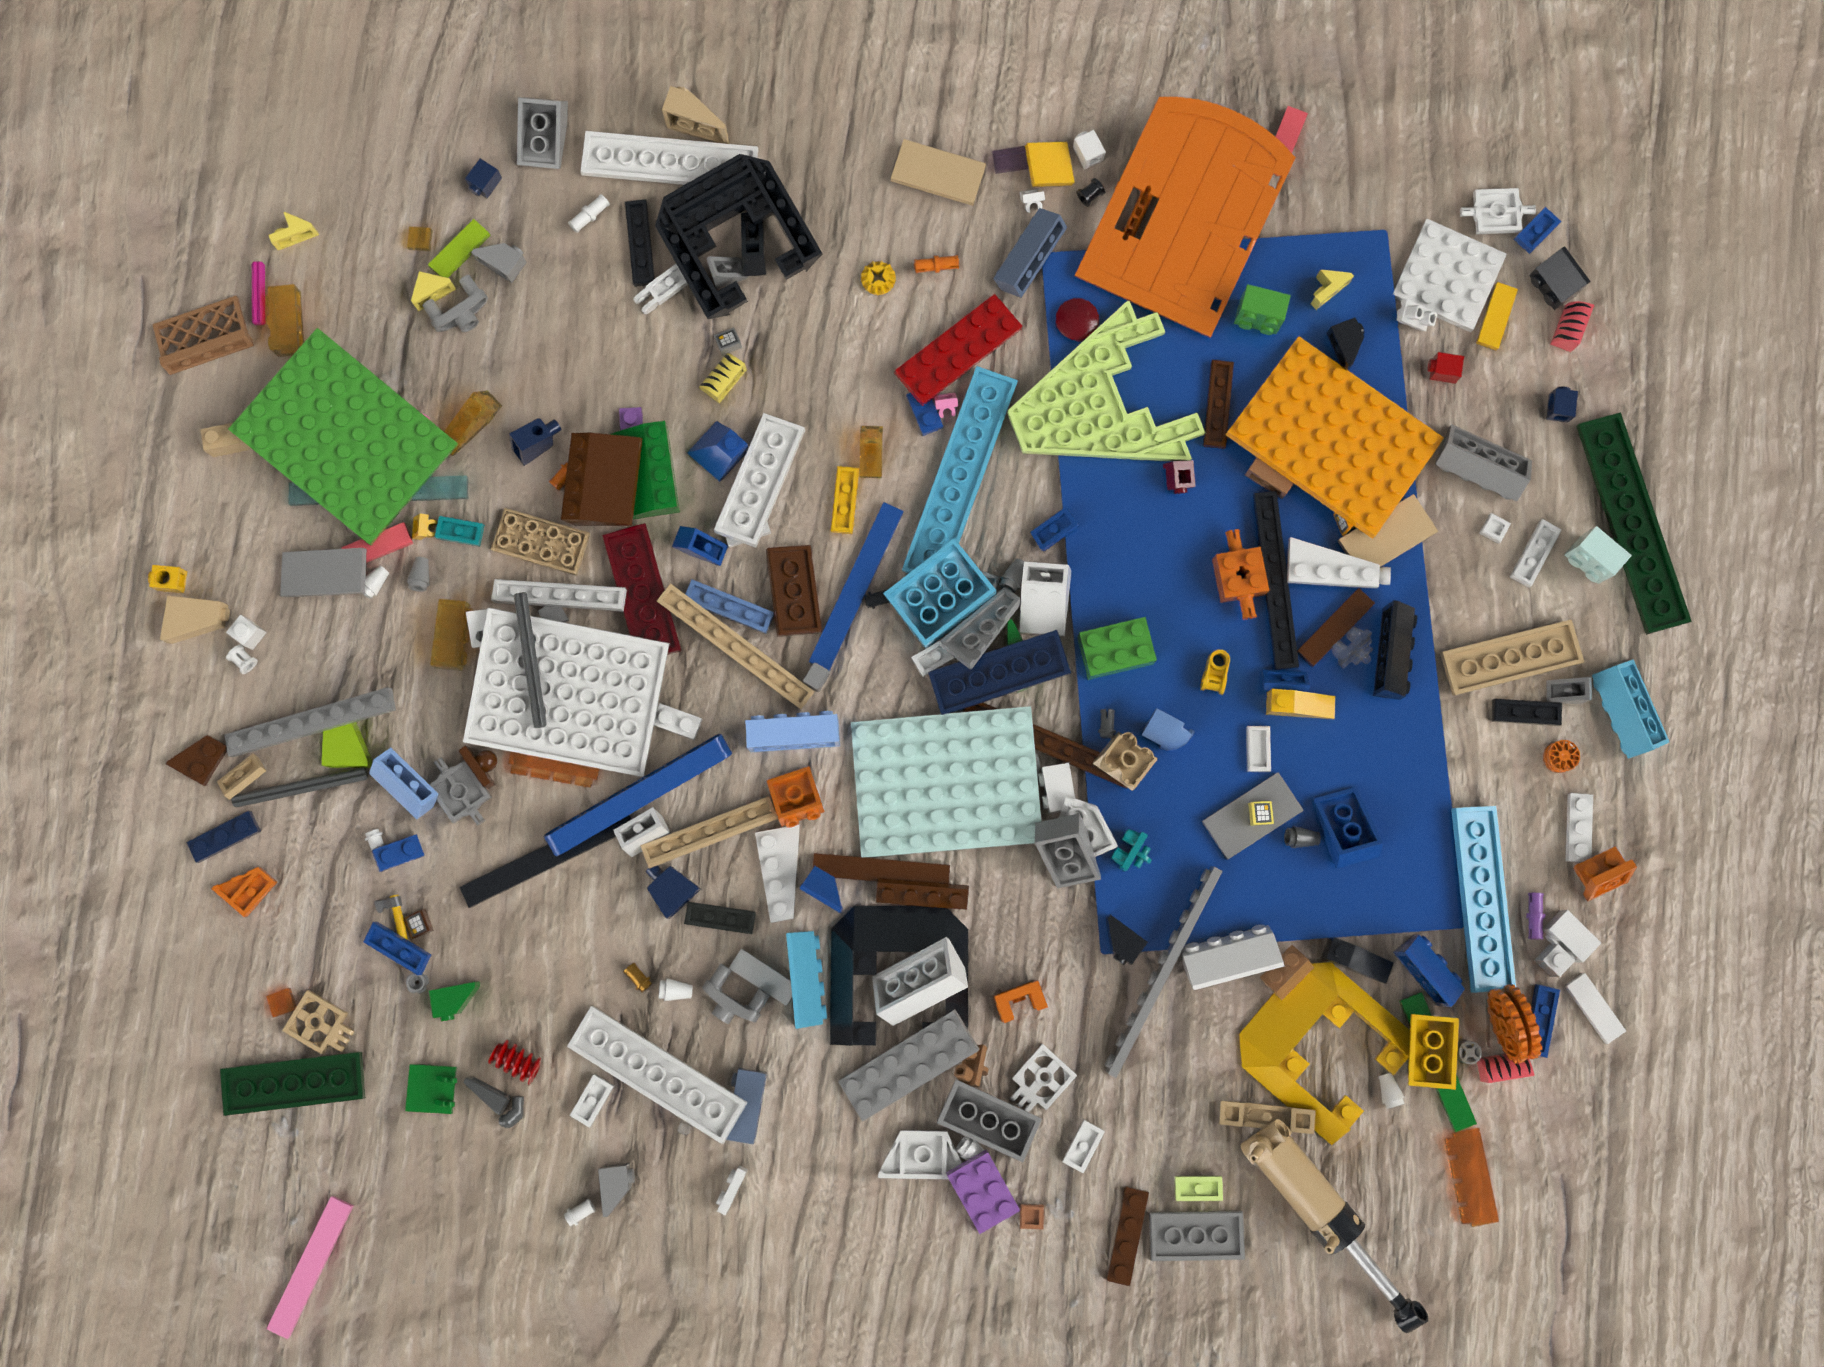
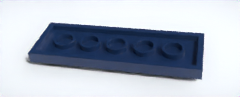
M1058 630L984 653L971 670L961 662H957L928 672L941 715L962 710L1072 674Z

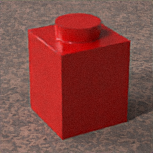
M1438 352L1429 360L1427 371L1430 372L1429 379L1456 384L1462 377L1464 356Z

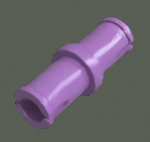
M1528 893L1529 913H1526V918L1529 919L1528 939L1544 940V894Z

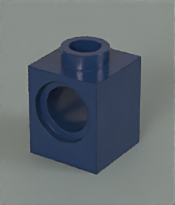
M1565 386L1554 389L1548 397L1546 420L1568 423L1575 418L1578 391L1571 390V388Z

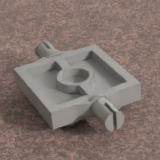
M442 757L437 759L434 764L441 774L429 785L439 794L437 801L451 822L455 824L463 817L470 815L477 826L481 822L483 823L485 819L481 816L478 809L483 803L492 798L488 790L481 785L465 760L454 767L448 768Z

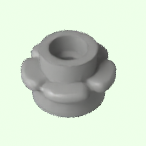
M413 973L406 978L407 989L411 993H423L429 984L428 976L424 974L416 975Z

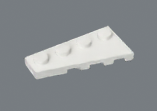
M1292 537L1289 538L1287 583L1376 589L1379 587V564Z
M800 824L792 828L782 827L755 833L771 923L794 919Z

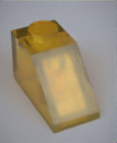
M861 426L860 478H882L883 426Z

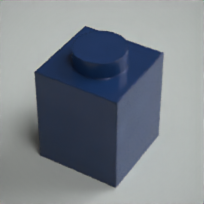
M480 158L465 180L469 185L468 189L476 196L481 194L488 199L501 181L502 176L497 168Z

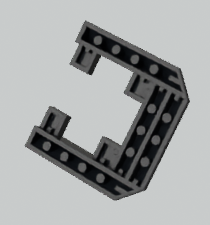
M738 154L663 197L655 227L707 319L730 315L729 312L748 302L737 281L717 291L698 258L717 247L708 231L746 210L754 225L774 215L793 248L775 258V262L786 280L803 270L807 272L823 255L770 161Z
M853 906L831 928L830 1045L876 1046V1022H853L854 975H877V952H919L947 937L965 967L968 983V928L948 908L925 906ZM968 988L945 999V1015L955 1009L967 1029ZM922 1022V1029L933 1022Z

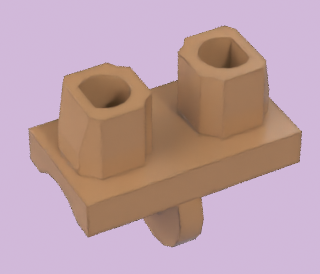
M983 1044L977 1045L980 1050L964 1059L962 1064L955 1067L954 1076L959 1081L973 1087H979L981 1076H987L989 1069L984 1066L987 1047Z

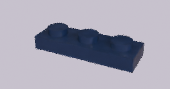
M247 811L186 843L195 862L200 863L261 832L252 811Z

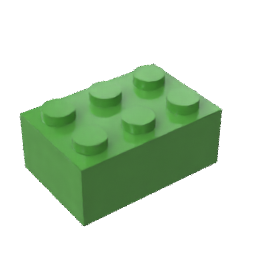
M1146 617L1079 632L1077 636L1088 680L1153 665L1157 661Z

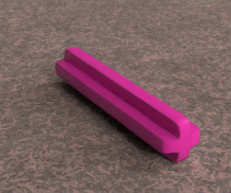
M254 261L251 264L252 323L261 326L265 325V264L261 261Z

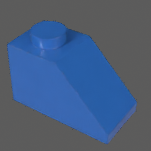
M680 526L672 547L692 557L721 566L728 545L696 528Z

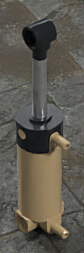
M1276 1119L1260 1130V1132H1257L1241 1143V1149L1251 1164L1256 1163L1309 1227L1310 1232L1324 1247L1325 1252L1333 1255L1346 1248L1395 1308L1393 1311L1395 1321L1403 1332L1410 1333L1428 1322V1314L1423 1305L1418 1301H1411L1409 1298L1405 1299L1356 1240L1365 1229L1364 1222L1350 1205L1341 1198L1290 1136L1292 1132L1283 1121Z

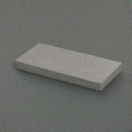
M347 548L282 552L280 596L285 598L365 593L367 549Z
M1278 772L1203 820L1202 823L1226 860H1228L1304 810ZM1271 801L1274 824L1251 826L1248 803Z
M1242 1210L1149 1212L1151 1261L1245 1260Z

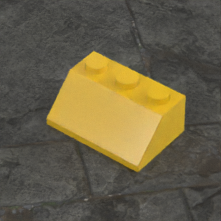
M1411 1014L1408 1064L1409 1086L1456 1090L1459 1018Z

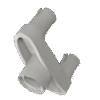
M466 275L459 280V283L469 297L444 314L433 299L427 300L422 305L437 332H443L459 326L462 332H468L478 325L479 321L475 314L486 304L488 297L482 289L478 288L470 275Z
M720 963L711 979L707 980L702 987L718 1003L712 1014L726 1024L731 1022L734 1015L756 1023L761 1016L760 1011L770 995L758 989L748 1006H744L722 992L721 987L732 970Z

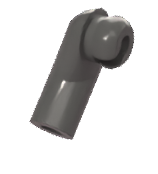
M512 1096V1109L499 1117V1125L501 1127L511 1128L523 1118L524 1096Z

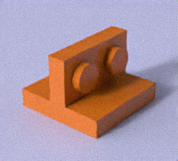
M1615 846L1575 865L1573 869L1586 887L1583 895L1588 902L1628 883L1637 866L1632 859L1626 862Z

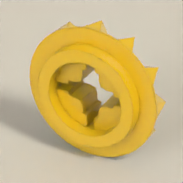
M882 260L879 262L872 261L864 267L861 273L862 285L871 294H886L895 285V271L890 264L884 263ZM883 272L882 279L884 281L878 279L873 283L875 279L873 273L879 275Z

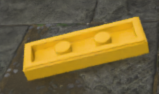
M1500 282L1495 284L1476 344L1496 351L1499 349L1518 291L1517 288Z
M837 466L831 521L832 533L853 534L859 468Z

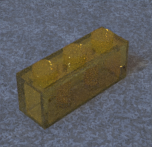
M295 284L269 286L268 295L265 296L266 305L269 308V316H267V326L270 329L271 336L268 337L269 349L278 357L293 356L304 343L301 291Z
M439 599L430 662V665L436 669L462 671L463 665L467 663L465 646L466 643H469L470 634L466 612L473 611V609L470 608L471 605L466 601Z

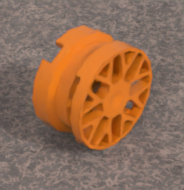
M1559 740L1545 748L1543 761L1549 770L1555 773H1563L1574 769L1578 765L1580 751L1573 742Z

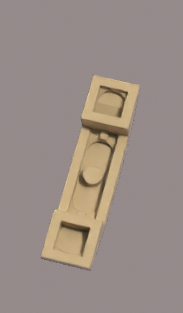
M1221 1101L1220 1125L1265 1128L1276 1119H1280L1291 1132L1314 1134L1315 1110Z

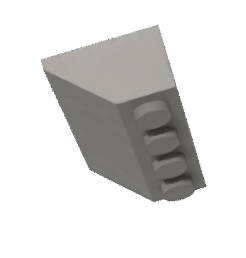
M1450 425L1437 454L1435 465L1445 472H1453L1459 475L1465 481L1475 482L1485 490L1495 491L1505 499L1518 501L1531 480L1532 460L1457 426Z
M956 1079L937 1118V1123L1018 1161L1024 1162L1042 1118Z

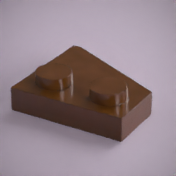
M207 735L168 760L166 765L197 783L206 786L226 754L227 747L224 743Z

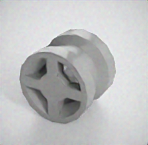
M1467 1040L1458 1042L1457 1060L1459 1062L1475 1064L1480 1060L1482 1051L1477 1043Z

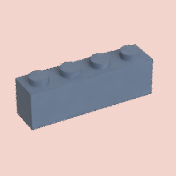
M1041 208L1038 209L993 278L1001 291L1020 298L1023 297L1067 229L1060 214Z

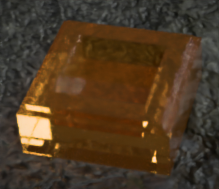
M291 988L266 996L273 1018L290 1013L296 1009Z

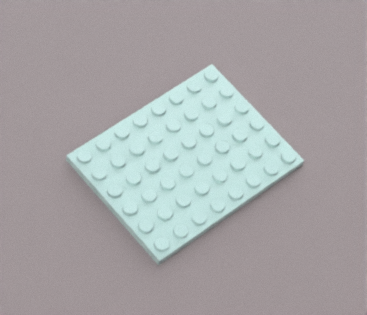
M1031 706L851 722L862 858L1035 844V823L1041 822Z

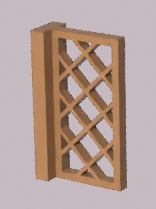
M237 296L152 324L161 355L159 357L160 364L170 375L254 346L252 338L249 336ZM234 304L235 309L231 316L223 313L227 306ZM212 312L215 314L210 323L202 320L207 313ZM220 317L228 319L223 329L215 326ZM193 320L194 322L189 330L182 328L185 321ZM233 322L240 324V330L228 331ZM199 324L207 326L202 336L194 333ZM173 328L168 337L162 336L161 329ZM213 329L220 332L217 338L207 339ZM178 331L186 334L181 343L173 340ZM191 337L199 339L196 345L186 346ZM170 344L178 346L174 353L167 355L166 351Z

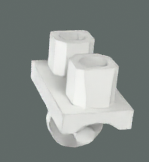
M1408 299L1401 300L1402 307L1397 311V321L1401 324L1408 325L1419 331H1426L1427 326L1435 325L1437 313Z

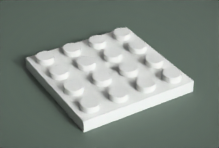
M1426 219L1393 294L1398 301L1402 299L1413 301L1437 313V318L1472 332L1507 254Z

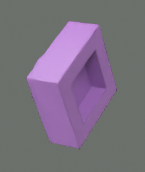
M641 407L619 409L620 431L643 424Z

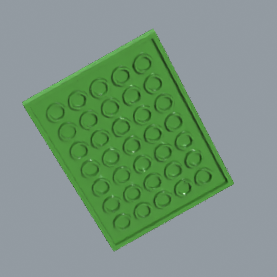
M318 328L228 428L234 435L369 545H372L458 446L456 441Z

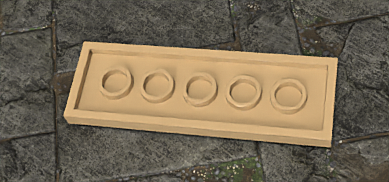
M1572 619L1440 653L1453 696L1584 663Z

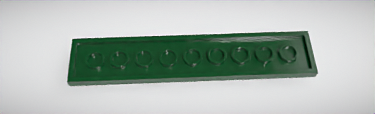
M1621 412L1578 424L1576 428L1614 541L1632 555L1623 565L1646 635L1692 622Z

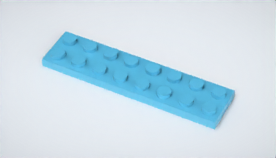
M1497 807L1452 808L1471 993L1490 992L1493 989L1502 990L1504 986L1514 984L1516 987Z

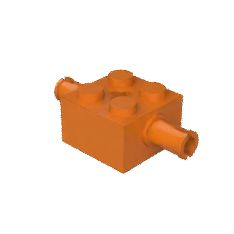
M1235 529L1234 532L1229 530L1225 532L1229 551L1216 554L1212 559L1220 602L1240 601L1242 619H1253L1257 617L1253 598L1265 596L1270 591L1261 547L1242 548L1240 530ZM1238 571L1245 575L1243 579L1241 575L1237 576Z

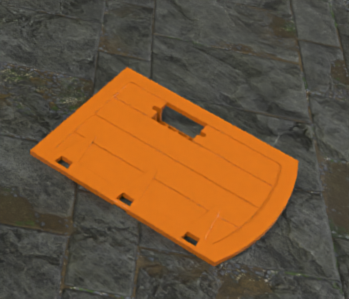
M1159 97L1120 181H1118L1112 198L1078 267L1075 277L1154 313L1158 312V315L1211 338L1296 157L1267 129L1232 109L1199 99ZM1273 175L1280 177L1276 188L1268 185ZM1133 188L1140 190V195L1122 232L1115 229V226ZM1154 196L1159 201L1139 240L1135 238V234ZM1244 236L1251 238L1246 250L1239 247ZM1215 298L1222 300L1217 312L1210 309Z

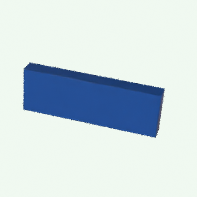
M377 921L372 923L363 941L368 946L416 975L423 974L432 955Z
M1535 984L1531 1011L1535 1014V1021L1539 1025L1540 1030L1538 1031L1542 1039L1540 1041L1542 1045L1540 1057L1548 1058L1560 990Z

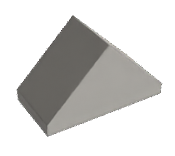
M714 256L706 258L716 289L748 278V276L744 277L741 258Z
M1591 677L1546 680L1547 702L1582 704L1592 700Z

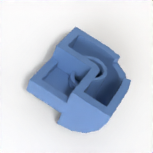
M1156 708L1151 718L1146 722L1142 736L1159 744L1160 749L1170 751L1177 750L1187 744L1195 732L1192 729L1187 731L1183 728L1184 722Z

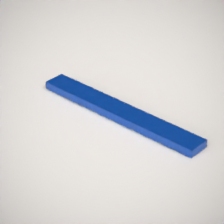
M883 502L811 655L810 664L817 663L830 672L864 599V595H866L902 518L903 510Z

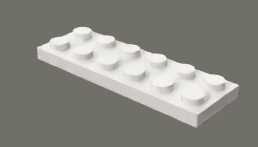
M763 413L716 523L714 533L755 548L757 547L802 440L805 427Z

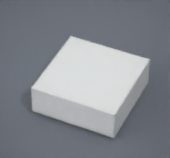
M1490 513L1479 534L1499 544L1511 523Z

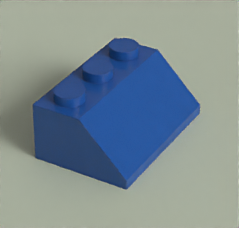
M1411 936L1393 953L1437 1006L1452 1007L1465 990L1461 985L1462 979L1455 972H1450L1446 967V960L1440 954L1434 953L1430 948L1432 947L1431 942L1425 936Z

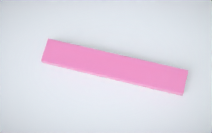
M335 1196L330 1197L266 1328L267 1330L286 1339L290 1338L354 1205Z

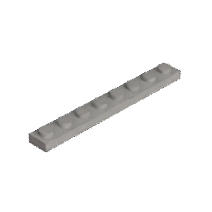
M383 688L225 734L228 756L236 757L396 711L392 688Z

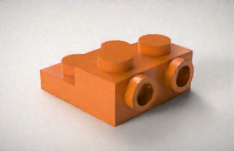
M810 766L766 780L781 827L785 825L788 828L795 827L799 824L800 820L806 818L808 820H816L821 816V813L825 812Z

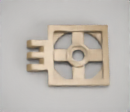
M310 990L305 992L282 1030L320 1054H324L329 1045L343 1052L345 1047L339 1044L338 1041L340 1040L348 1044L350 1039L344 1036L343 1033L345 1032L352 1036L355 1032L343 1024L348 1015L346 1011ZM311 1002L320 1003L315 1013H309L302 1008ZM328 1009L332 1010L335 1015L336 1022L333 1027L324 1022L323 1017ZM314 1017L319 1019V1024L316 1027L311 1025V1020ZM297 1018L304 1021L306 1026L301 1035L297 1029ZM319 1030L327 1035L323 1041H309L315 1031Z

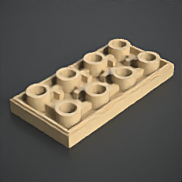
M903 139L891 176V182L974 206L986 163Z
M1413 494L1398 503L1373 539L1357 528L1340 538L1338 543L1347 555L1379 564L1381 567L1436 534L1438 530Z
M504 508L491 550L577 576L590 533Z

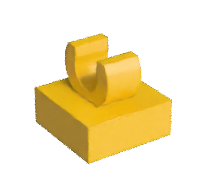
M420 513L413 517L412 539L422 540L425 537H434L435 532H430L428 526H435L437 521L433 519L428 520L429 515Z

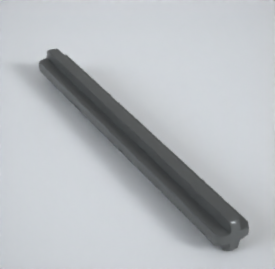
M526 592L514 594L533 726L534 728H543L547 723L528 597Z
M358 768L237 794L232 798V804L234 807H242L363 781L368 778L365 768Z

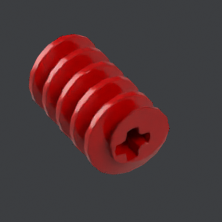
M508 1039L502 1044L499 1043L491 1053L488 1064L496 1061L495 1067L497 1069L504 1065L503 1071L505 1073L512 1070L511 1075L514 1078L520 1074V1081L524 1082L528 1079L529 1086L540 1069L541 1057L532 1061V1052L525 1057L524 1048L518 1053L516 1052L517 1044L508 1048Z

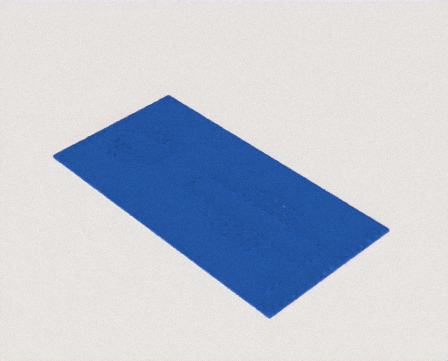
M1386 230L1258 238L1211 338L1159 315L1165 334L1125 348L1132 368L1112 376L1127 414L1148 407L1154 424L1158 427L1198 413L1202 426L1205 428L1211 361L1234 362L1228 420L1229 430L1298 336L1340 364L1326 333L1331 326L1356 317L1357 322L1361 323L1364 328V339L1355 361L1348 371L1408 412L1388 232ZM1242 239L1239 247L1246 250L1251 239ZM1086 250L1051 252L1042 266L1051 370L1082 343L1065 337L1055 325L1056 313L1065 301L1073 298H1082L1091 302L1099 314L1098 327L1128 301L1075 277ZM1320 270L1349 272L1354 275L1351 282L1320 308L1316 310L1311 305L1315 297L1313 294L1323 286L1316 278ZM1247 284L1291 295L1285 321L1277 334L1265 335L1260 330H1246L1234 324L1239 300ZM1215 298L1210 309L1217 312L1222 300ZM1130 302L1137 319L1154 313ZM1204 435L1186 441L1194 463L1196 487L1187 489L1188 493L1174 494V490H1167L1166 468L1163 469V464L1170 461L1058 455L1062 509L1068 507L1080 525L1065 536L1067 565L1070 566L1072 571L1069 591L1082 744L1101 753L1111 738H1101L1100 733H1098L1101 725L1100 710L1106 709L1108 718V709L1115 710L1114 730H1116V733L1118 731L1121 734L1126 732L1132 733L1137 739V745L1142 748H1149L1154 756L1158 758L1133 791L1085 772L1087 803L1098 806L1118 848L1127 853L1131 848V845L1121 840L1127 829L1138 833L1144 832L1148 836L1139 852H1142L1144 846L1151 848L1147 856L1152 859L1150 864L1143 862L1139 869L1134 866L1137 857H1135L1129 869L1124 872L1119 869L1120 865L1111 859L1116 848L1095 857L1101 875V880L1094 881L1100 952L1102 954H1114L1110 950L1105 919L1110 914L1148 942L1142 952L1168 950L1171 944L1168 940L1174 930L1177 931L1180 927V916L1185 909H1189L1192 903L1189 901L1195 889L1199 890L1202 881H1200L1201 875L1210 866L1222 870V873L1185 945L1194 942L1198 944L1203 943L1211 937L1221 938L1229 936L1234 931H1248L1256 925H1269L1274 933L1276 942L1463 928L1451 811L1452 802L1423 543H1419L1381 566L1391 567L1390 585L1379 584L1377 589L1288 583L1297 650L1358 588L1375 604L1314 667H1311L1298 654L1299 667L1283 669L1284 671L1308 672L1310 682L1309 693L1335 696V719L1266 715L1267 692L1269 690H1263L1261 674L1262 669L1275 670L1266 595L1253 598L1257 617L1243 620L1240 601L1220 602L1212 562L1216 554L1229 551L1225 534L1229 530L1233 532L1235 529L1240 530L1242 548L1259 547L1253 494L1270 491L1245 476L1256 456L1228 436L1225 449L1203 447ZM1415 480L1408 489V491L1405 493L1401 501L1405 500L1413 494L1417 498ZM1294 483L1283 499L1277 496L1287 570L1288 541L1290 537L1346 554L1338 543V540L1344 536H1342L1333 515L1334 511ZM1353 526V527L1347 532V534H1349L1350 532L1354 531V530L1357 529V528H1356L1355 526ZM1238 571L1237 576L1241 575L1243 579L1245 575ZM1393 600L1414 607V615H1417V624L1412 632V637H1415L1414 649L1410 651V659L1413 660L1411 672H1408L1407 680L1410 681V691L1401 700L1373 696L1382 608ZM1146 617L1157 661L1153 665L1088 680L1077 639L1079 632ZM1216 650H1224L1230 656L1227 683L1223 695L1208 689L1200 690L1207 658ZM1215 655L1213 657V662L1216 666H1223L1224 660L1221 656ZM1156 708L1184 722L1183 728L1187 731L1190 729L1194 730L1195 733L1187 744L1177 750L1166 751L1160 749L1159 744L1142 736L1143 728ZM1247 726H1270L1271 772H1247ZM1279 772L1304 811L1226 860L1202 821ZM1357 787L1383 841L1381 854L1378 858L1336 869L1326 846L1313 798ZM1292 826H1297L1319 832L1321 836L1320 844L1318 846L1292 849L1285 844V830Z

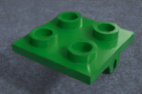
M410 1064L405 1111L453 1114L457 1067Z

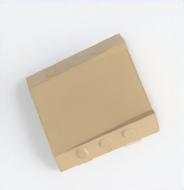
M1118 731L1093 761V764L1133 791L1158 758L1154 756L1149 748H1142L1137 745V739L1132 733L1126 732L1121 734Z

